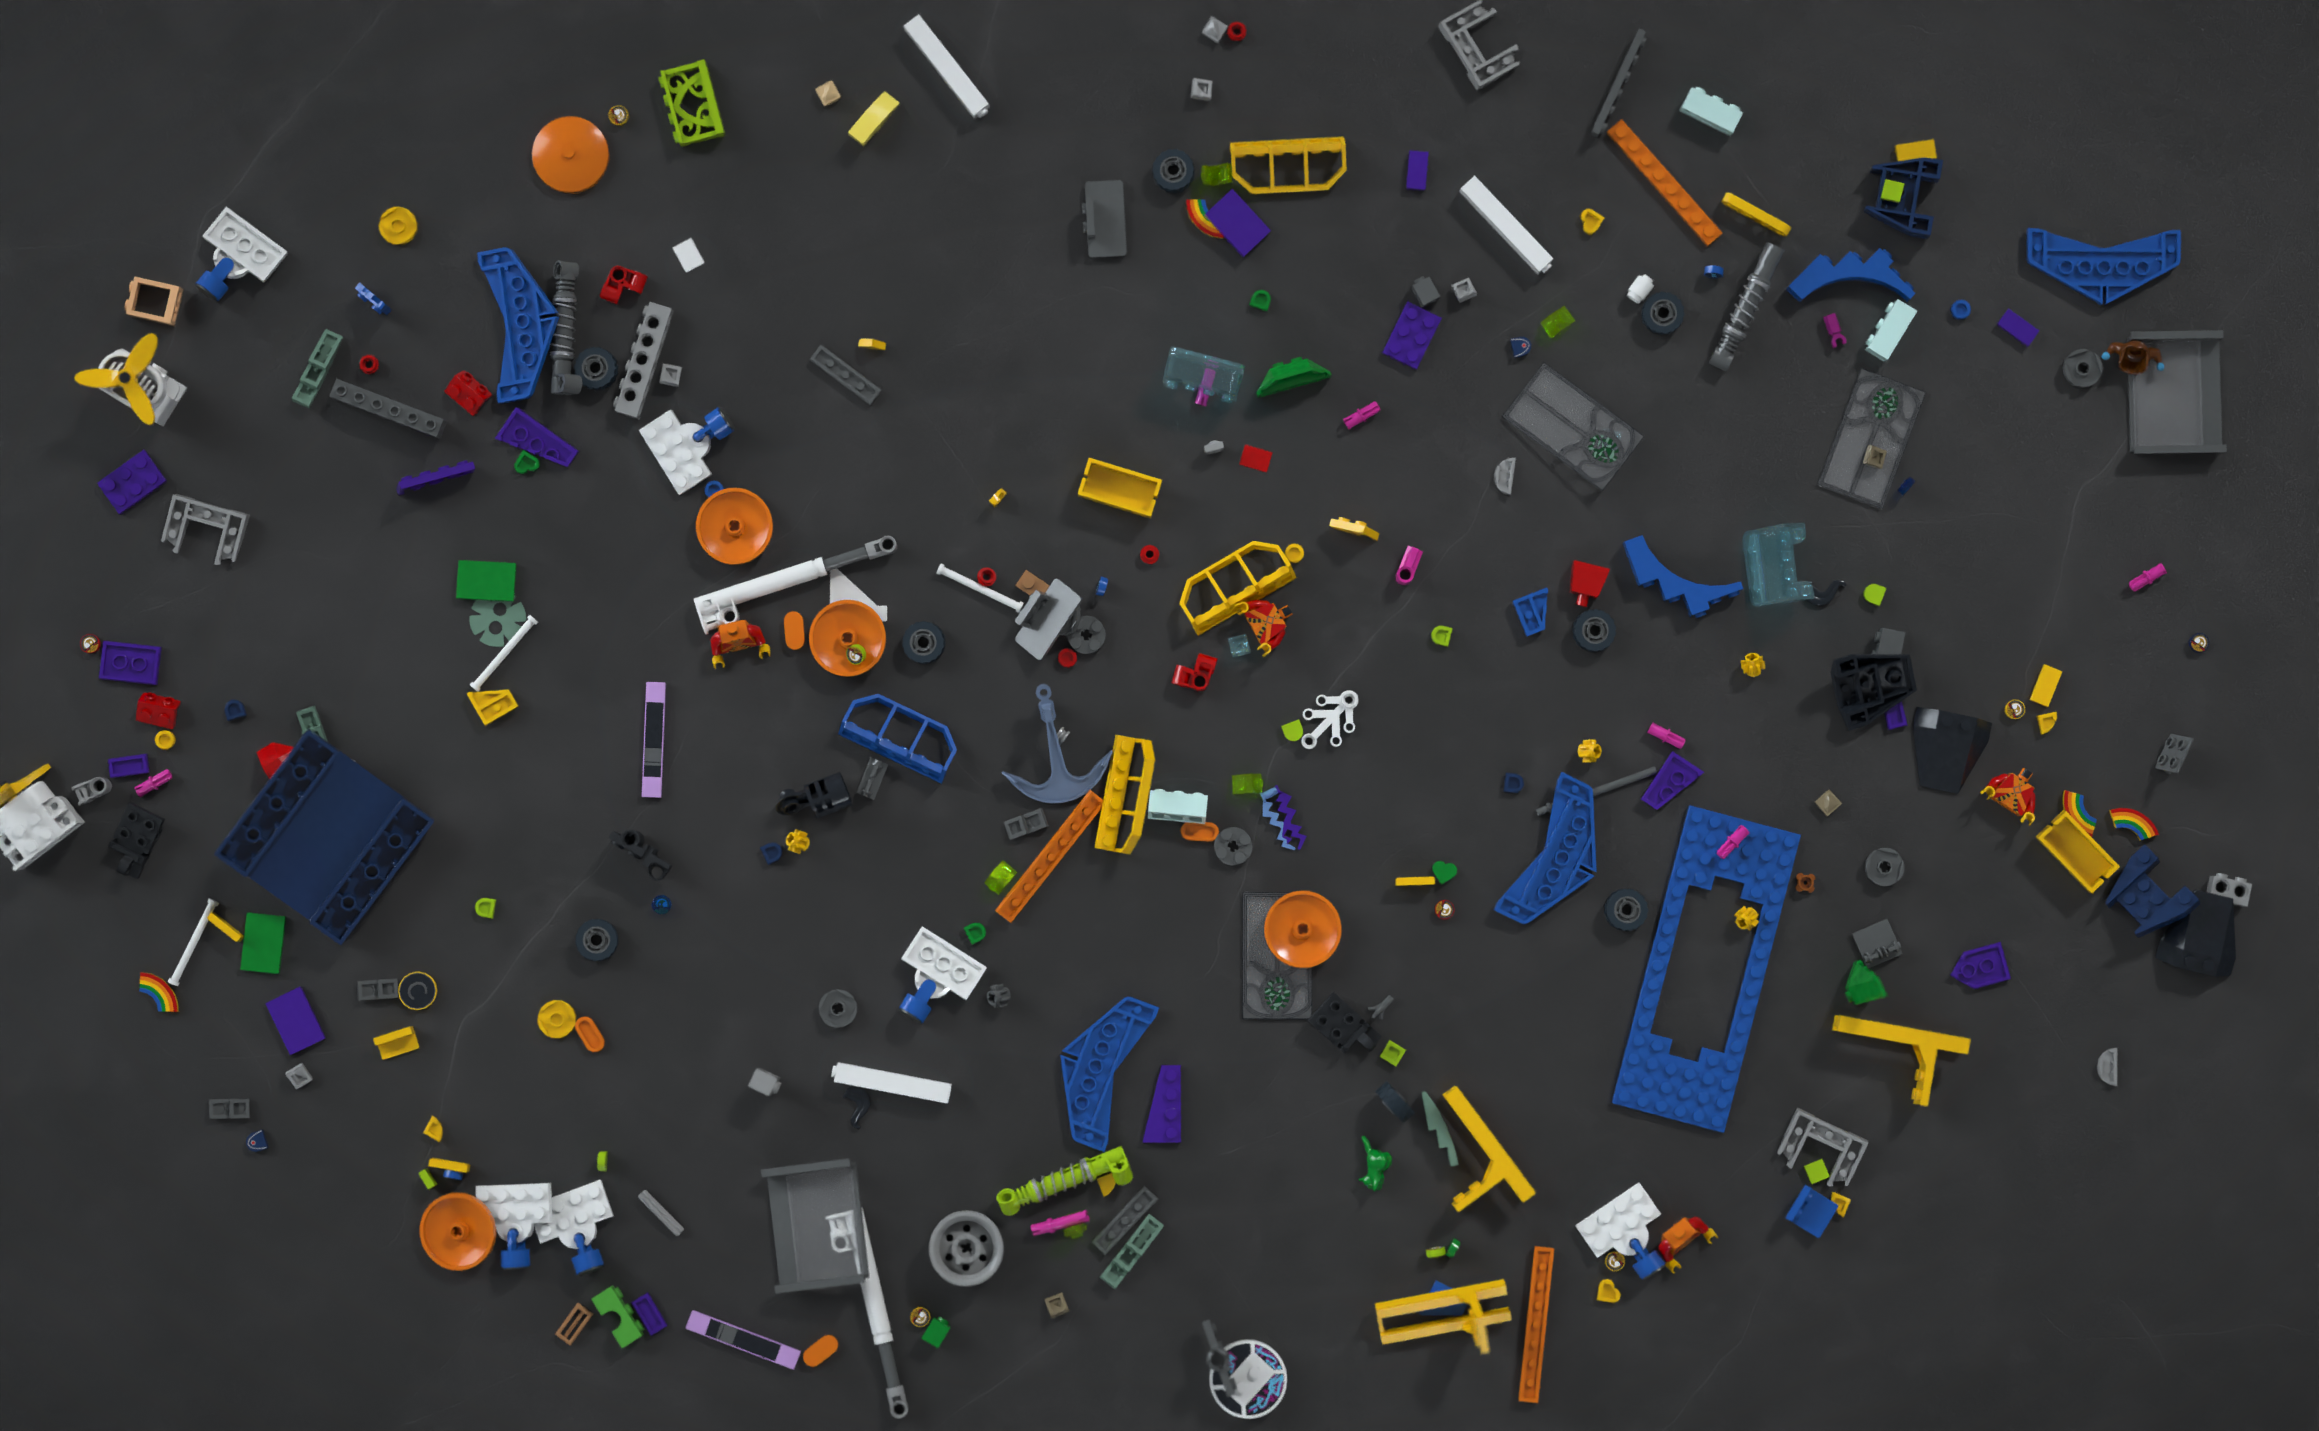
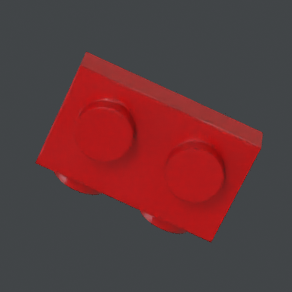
M465 370L456 374L444 391L472 416L476 415L484 402L492 396V393L488 391L486 386L476 381Z
M144 692L137 703L136 721L174 729L177 709L181 701L175 700L172 697H162L151 692Z

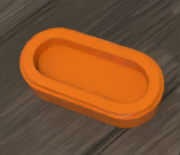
M792 611L787 613L784 618L785 641L790 649L799 650L805 644L804 621L801 614Z
M1185 822L1181 827L1182 837L1191 841L1212 842L1219 834L1218 827L1211 822H1205V824Z
M590 1017L579 1018L575 1023V1029L584 1045L591 1052L601 1051L605 1046V1039L595 1022Z
M833 1335L823 1336L806 1349L803 1354L804 1362L812 1367L819 1365L837 1350L838 1340Z

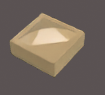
M832 80L815 89L824 107L841 98Z

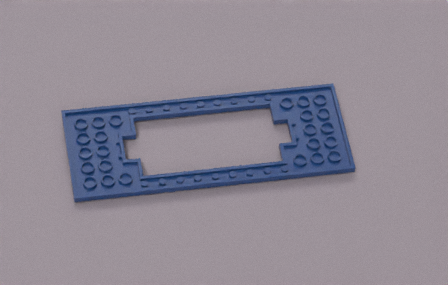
M1688 806L1611 1103L1724 1133L1798 849L1800 834ZM1740 825L1744 826L1750 834L1725 859L1720 858L1717 855V850L1727 841L1726 838L1731 836ZM1717 876L1744 883L1740 899L1762 904L1724 1053L1701 1047L1698 1062L1670 1055L1669 1051L1673 1039L1654 1035L1650 1032L1688 886L1711 890L1714 877Z

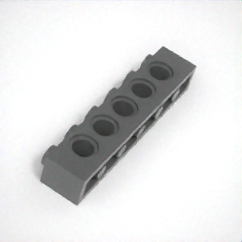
M337 378L330 393V397L337 401L437 439H441L447 424L442 418Z

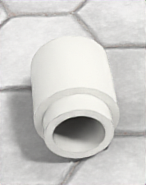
M1645 274L1643 276L1638 275L1628 289L1627 296L1637 304L1644 301L1654 287L1652 284L1653 280Z

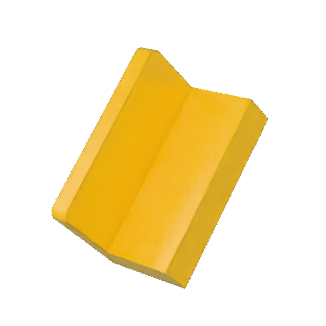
M413 1026L373 1038L375 1046L378 1045L383 1060L419 1048Z

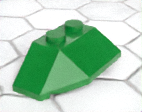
M1302 357L1291 359V363L1285 365L1283 362L1273 364V368L1269 369L1256 396L1260 398L1331 378V372L1307 358L1302 359Z

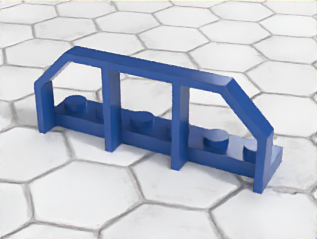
M880 694L853 700L841 722L838 735L941 784L957 751L947 726ZM879 702L892 709L878 736L870 730L858 727L853 722H847L856 707ZM896 711L923 723L910 750L892 743L887 738H882ZM927 726L942 732L951 752L945 766L927 760L926 757L913 753Z

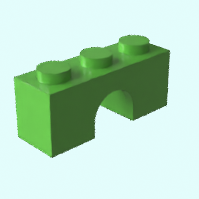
M613 1285L591 1300L601 1315L608 1311H615L620 1315L621 1324L612 1333L621 1348L644 1335L642 1332L644 1328L639 1320L635 1321L632 1316L634 1312L628 1303L625 1305L622 1300L624 1296L621 1290Z

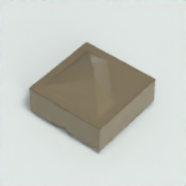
M1868 445L1863 464L1882 469L1887 451L1873 445Z
M1830 789L1814 802L1826 816H1829L1842 804Z
M1063 1293L1044 1299L1051 1318L1069 1312Z

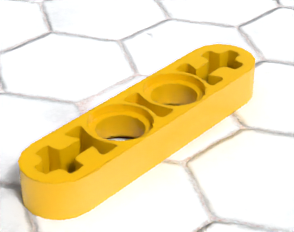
M1726 192L1722 199V203L1781 236L1787 237L1791 230L1788 224L1731 193Z

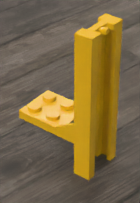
M1840 1015L1834 1016L1832 1028L1834 1031L1912 1044L1920 1065L1919 1069H1916L1915 1072L1917 1085L1912 1090L1911 1099L1914 1100L1913 1104L1928 1106L1937 1049L1968 1054L1970 1039Z
M1453 1086L1442 1094L1490 1159L1482 1181H1475L1468 1187L1469 1191L1465 1194L1460 1192L1453 1198L1454 1202L1451 1204L1455 1210L1461 1211L1503 1178L1523 1202L1536 1194L1458 1087Z
M1504 1279L1375 1303L1382 1345L1464 1330L1473 1335L1475 1345L1480 1347L1482 1354L1489 1353L1485 1325L1511 1321V1313L1509 1307L1481 1311L1478 1300L1507 1295ZM1460 1303L1471 1305V1309L1468 1310L1469 1314L1387 1330H1385L1382 1324V1318Z

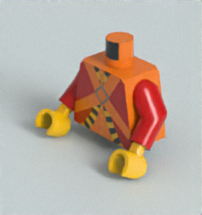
M1252 600L1235 605V607H1241L1242 611L1237 614L1241 615L1244 613L1260 643L1257 650L1264 649L1265 654L1262 655L1263 657L1280 645L1285 635V628L1287 627L1283 620L1293 615L1288 605L1278 610L1274 603L1270 604L1266 600Z
M746 620L718 626V632L711 637L712 655H714L712 663L714 668L716 669L717 663H722V667H725L723 657L720 654L759 646L760 658L763 659V652H767L770 657V646L765 644L766 641L759 626L749 624Z
M2022 768L2018 776L2013 773H2003L1996 776L1980 792L1981 795L1986 792L1988 794L1987 800L1991 798L2015 815H2023L2020 822L2023 823L2027 819L2029 821L2028 826H2030L2035 820L2034 787L2027 783L2032 776L2029 770Z
M1684 1217L1662 1236L1659 1251L1666 1262V1267L1672 1273H1675L1673 1271L1675 1266L1681 1269V1265L1673 1256L1701 1235V1233L1709 1244H1712L1710 1241L1712 1237L1718 1239L1714 1230L1709 1228L1699 1217L1691 1219Z

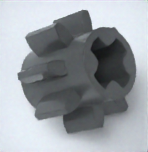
M1003 984L990 986L991 991L987 992L989 1004L994 1005V1008L1007 1006L1006 1001L1010 1000L1011 997L1009 989L1004 987Z

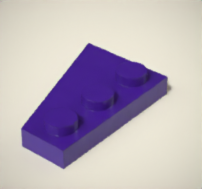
M1672 751L1640 800L1658 810L1701 776L1704 771Z

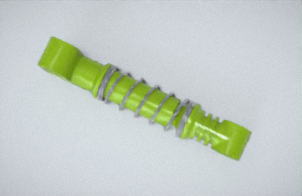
M1119 1146L1095 1157L1080 1159V1163L1075 1165L1071 1163L1068 1168L1064 1169L1061 1167L1058 1172L1054 1173L1051 1171V1174L1046 1177L1042 1175L1041 1182H1037L1033 1178L1028 1181L1025 1188L1021 1186L1020 1190L1019 1188H1016L1017 1191L1008 1188L1003 1189L997 1194V1201L1003 1214L1011 1216L1019 1211L1020 1205L1030 1204L1029 1201H1032V1203L1043 1202V1198L1047 1200V1196L1053 1194L1056 1196L1060 1191L1066 1192L1067 1188L1072 1186L1076 1188L1077 1184H1085L1087 1180L1090 1182L1096 1180L1097 1176L1111 1171L1114 1181L1118 1185L1128 1184L1133 1178V1173L1122 1146Z

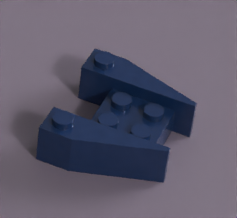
M1922 157L1873 165L1870 172L1881 174L1876 207L1866 206L1864 213L1908 236L1928 239L1931 235L1934 216L1915 213L1920 180L1938 183L1943 160ZM1885 179L1904 183L1900 203L1880 199Z
M2143 845L2130 857L2105 902L2109 909L2118 902L2141 925L2134 932L2138 938L2188 916L2201 904L2199 899L2186 886L2170 899L2147 876L2160 861L2146 845Z

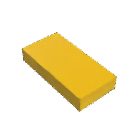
M1934 139L1895 146L1897 161L1922 157L1937 158Z
M2044 664L2029 700L2048 707L2062 671Z
M1404 877L1395 879V886L1435 884L1434 877Z
M215 912L209 914L208 920L235 942L243 940L244 935Z
M438 1158L429 1159L428 1166L465 1173L470 1171V1164Z

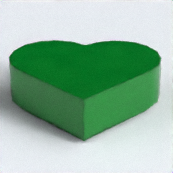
M525 450L521 452L514 464L515 470L520 474L536 471L540 467L539 460Z
M1437 861L1433 864L1432 871L1442 885L1457 874V867L1452 863L1445 864L1442 861Z

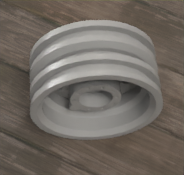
M957 1211L943 1218L935 1227L929 1245L930 1259L938 1274L950 1283L960 1286L976 1285L991 1277L999 1267L1003 1255L1002 1237L997 1226L987 1216L976 1211ZM964 1225L970 1226L969 1232L963 1230ZM948 1234L953 1235L951 1242L946 1240ZM981 1235L987 1236V1240L985 1242L980 1241L979 1238ZM967 1242L970 1243L971 1251L963 1252L961 1245H966ZM947 1254L953 1255L951 1261L946 1260L945 1256ZM981 1254L987 1257L984 1262L979 1260ZM963 1264L969 1265L968 1271L962 1269Z

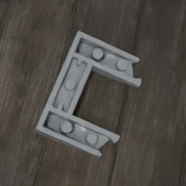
M1482 0L1446 18L1438 25L1447 42L1450 41L1467 69V76L1476 90L1481 89L1519 66V62L1514 63L1513 52L1518 51L1517 44L1485 61L1468 33L1469 29L1497 12L1494 8L1488 12L1479 5Z
M173 494L161 541H170L175 546L172 551L178 554L189 520L191 519L223 529L214 562L215 565H219L221 560L232 558V562H235L250 515L200 502L183 495Z
M1797 1108L1777 1153L1780 1155L1783 1152L1789 1160L1787 1166L1792 1169L1807 1136L1840 1150L1826 1185L1833 1186V1181H1845V1186H1848L1869 1143L1868 1140L1842 1130L1815 1117V1115Z

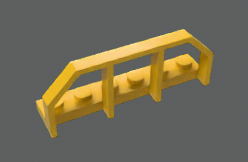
M1344 137L1230 143L1232 177L1251 194L1329 190L1347 171ZM1325 150H1330L1333 153L1342 150V167L1326 184L1309 185L1308 151L1318 154ZM1288 152H1292L1294 155L1303 153L1305 185L1274 186L1273 155L1280 156ZM1250 154L1261 157L1269 154L1270 187L1253 188L1236 173L1235 157L1242 158Z
M1252 541L1187 579L1179 604L1191 622L1194 631L1199 636L1240 612L1242 609L1240 606L1235 607L1236 604L1260 600L1297 577L1279 545ZM1254 549L1276 552L1280 555L1286 566L1278 568L1276 572L1269 576H1264L1259 582H1256L1241 557ZM1238 560L1253 585L1247 586L1242 592L1226 599L1212 574ZM1208 577L1223 603L1213 606L1208 612L1198 615L1193 619L1186 608L1192 586Z
M1115 735L1094 848L1131 854L1142 833L1155 757L1151 740ZM1135 743L1142 744L1144 766L1141 777L1129 776ZM1128 780L1140 782L1135 811L1122 810ZM1121 815L1134 816L1132 830L1122 849L1115 848Z

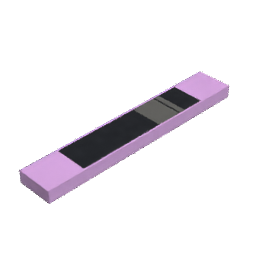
M646 682L642 797L662 798L665 682Z
M692 1310L685 1328L793 1370L801 1352L798 1349Z

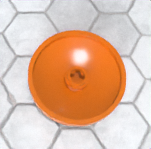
M572 116L561 117L548 123L538 133L533 144L532 160L537 174L549 187L564 193H578L593 187L603 177L609 162V148L601 131L590 121Z
M727 488L714 493L703 503L697 515L696 533L701 546L712 558L725 564L739 565L756 559L765 551L772 538L773 519L768 506L758 495L742 488Z
M840 600L827 605L816 615L810 627L809 645L814 658L825 670L838 676L852 677L869 671L878 663L885 650L886 631L881 618L871 607L855 600ZM854 644L861 645L866 651V659L860 664H852L846 656L847 649Z
M1311 891L1288 893L1272 905L1266 916L1264 925L1266 943L1273 955L1286 965L1296 968L1317 966L1334 953L1340 942V917L1332 903L1320 894Z
M449 1193L434 1200L425 1210L420 1223V1238L424 1250L435 1263L450 1270H467L483 1262L492 1251L496 1239V1226L490 1210L481 1200L466 1193Z

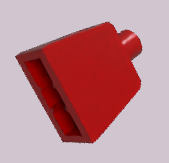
M1577 560L1573 561L1570 592L1578 594L1577 606L1587 607L1589 597L1598 598L1610 571L1609 568Z

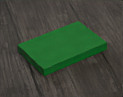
M458 560L456 598L514 602L517 564Z
M247 912L240 970L280 974L286 916Z

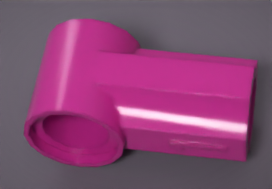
M1407 546L1396 573V581L1400 585L1411 583L1423 551ZM1400 572H1408L1410 578L1403 580L1400 577Z

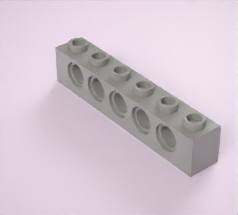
M652 302L645 306L642 314L645 317L643 324H639L637 329L638 340L633 343L631 348L632 358L626 363L625 371H627L625 379L622 378L619 385L621 393L619 397L616 396L613 404L617 413L639 420L674 312L672 308ZM658 320L659 325L657 328L652 329L649 327L650 321ZM649 337L652 338L653 344L649 347L644 346V340ZM640 356L647 357V362L644 365L638 364ZM635 374L641 375V380L638 383L632 382V377ZM629 392L636 394L633 401L626 400V395Z

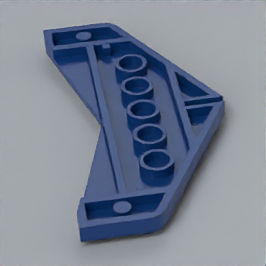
M2027 229V262L2029 265L2100 305L2103 304V287H2105L2106 305L2175 268L2181 261V230H2170L2109 248H2099L2051 234L2042 229Z
M503 247L477 253L479 265L482 271L485 272L504 317L506 329L501 379L497 386L498 403L502 404L528 399L534 394L559 320L557 316L543 319V316L558 314V311L512 249Z
M1563 772L1560 773L1556 782L1545 848L1497 901L1493 910L1519 923L1527 924L1594 877V875L1579 868L1582 865L1597 872L1594 802L1591 786Z
M1125 997L1062 1050L1079 1057L1076 1061L1060 1054L1071 1135L1076 1142L1105 1152L1109 1136L1114 1072L1155 1019L1159 1007L1133 997Z

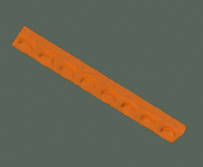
M1622 119L1607 131V134L1706 246L1710 245L1722 234L1720 229Z
M1088 791L995 909L998 914L1012 923L1101 810L1103 799L1093 791Z
M1534 1246L1518 1401L1538 1403L1554 1256V1248Z

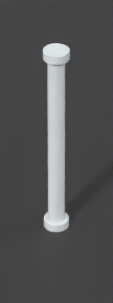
M942 563L936 572L938 575L943 574L1016 609L1017 613L1023 607V602L1020 601L1019 603L944 567L945 565Z
M531 615L527 617L528 620L476 681L470 683L471 687L478 692L481 690V685L530 628L538 623Z
M208 898V905L172 978L168 979V982L175 986L180 984L178 981L206 927L207 917L213 912L215 906L218 907L219 902Z

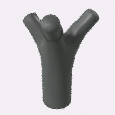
M1390 995L1380 1004L1368 1007L1369 1011H1375L1372 1018L1380 1015L1379 1019H1383L1386 1008L1394 1001Z

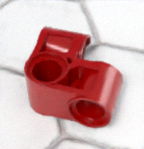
M614 266L603 285L600 298L618 305L619 297L624 288L642 294L648 276L622 266ZM622 271L624 277L621 280L614 279L615 272Z
M1199 653L1194 667L1195 670L1176 665L1171 683L1197 691L1206 690L1214 673L1218 658ZM1198 677H1203L1206 680L1203 687L1195 685V680Z

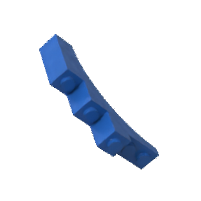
M1880 248L1864 264L1861 262L1862 258L1857 253L1850 251L1835 267L1832 265L1833 262L1829 257L1820 254L1786 288L1799 302L1811 292L1825 285L1847 280L1869 281L1882 285L1896 292L1906 301H1909L1916 294L1910 283L1907 281L1903 282L1899 278L1900 274L1894 268H1889L1893 262L1892 256L1885 249L1882 251Z
M1643 535L1622 543L1637 585H1643L1645 588L1654 585V580H1656L1663 601L1669 600L1670 603L1680 600L1682 595L1689 616L1695 615V618L1704 616L1706 611L1710 609L1709 601L1711 605L1722 601L1721 597L1728 595L1731 598L1740 595L1739 591L1743 589L1741 582L1709 586L1682 579L1670 572L1656 559L1648 548Z

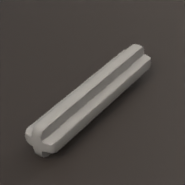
M647 1190L639 1194L638 1198L675 1236H679L684 1231V1228Z

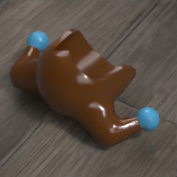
M2137 340L2127 343L2113 342L2107 351L2102 354L2104 360H2108L2112 353L2118 354V367L2127 374L2138 375L2146 372L2150 360H2154L2157 363L2156 369L2158 371H2163L2165 365L2162 363L2160 350L2148 348L2146 344Z

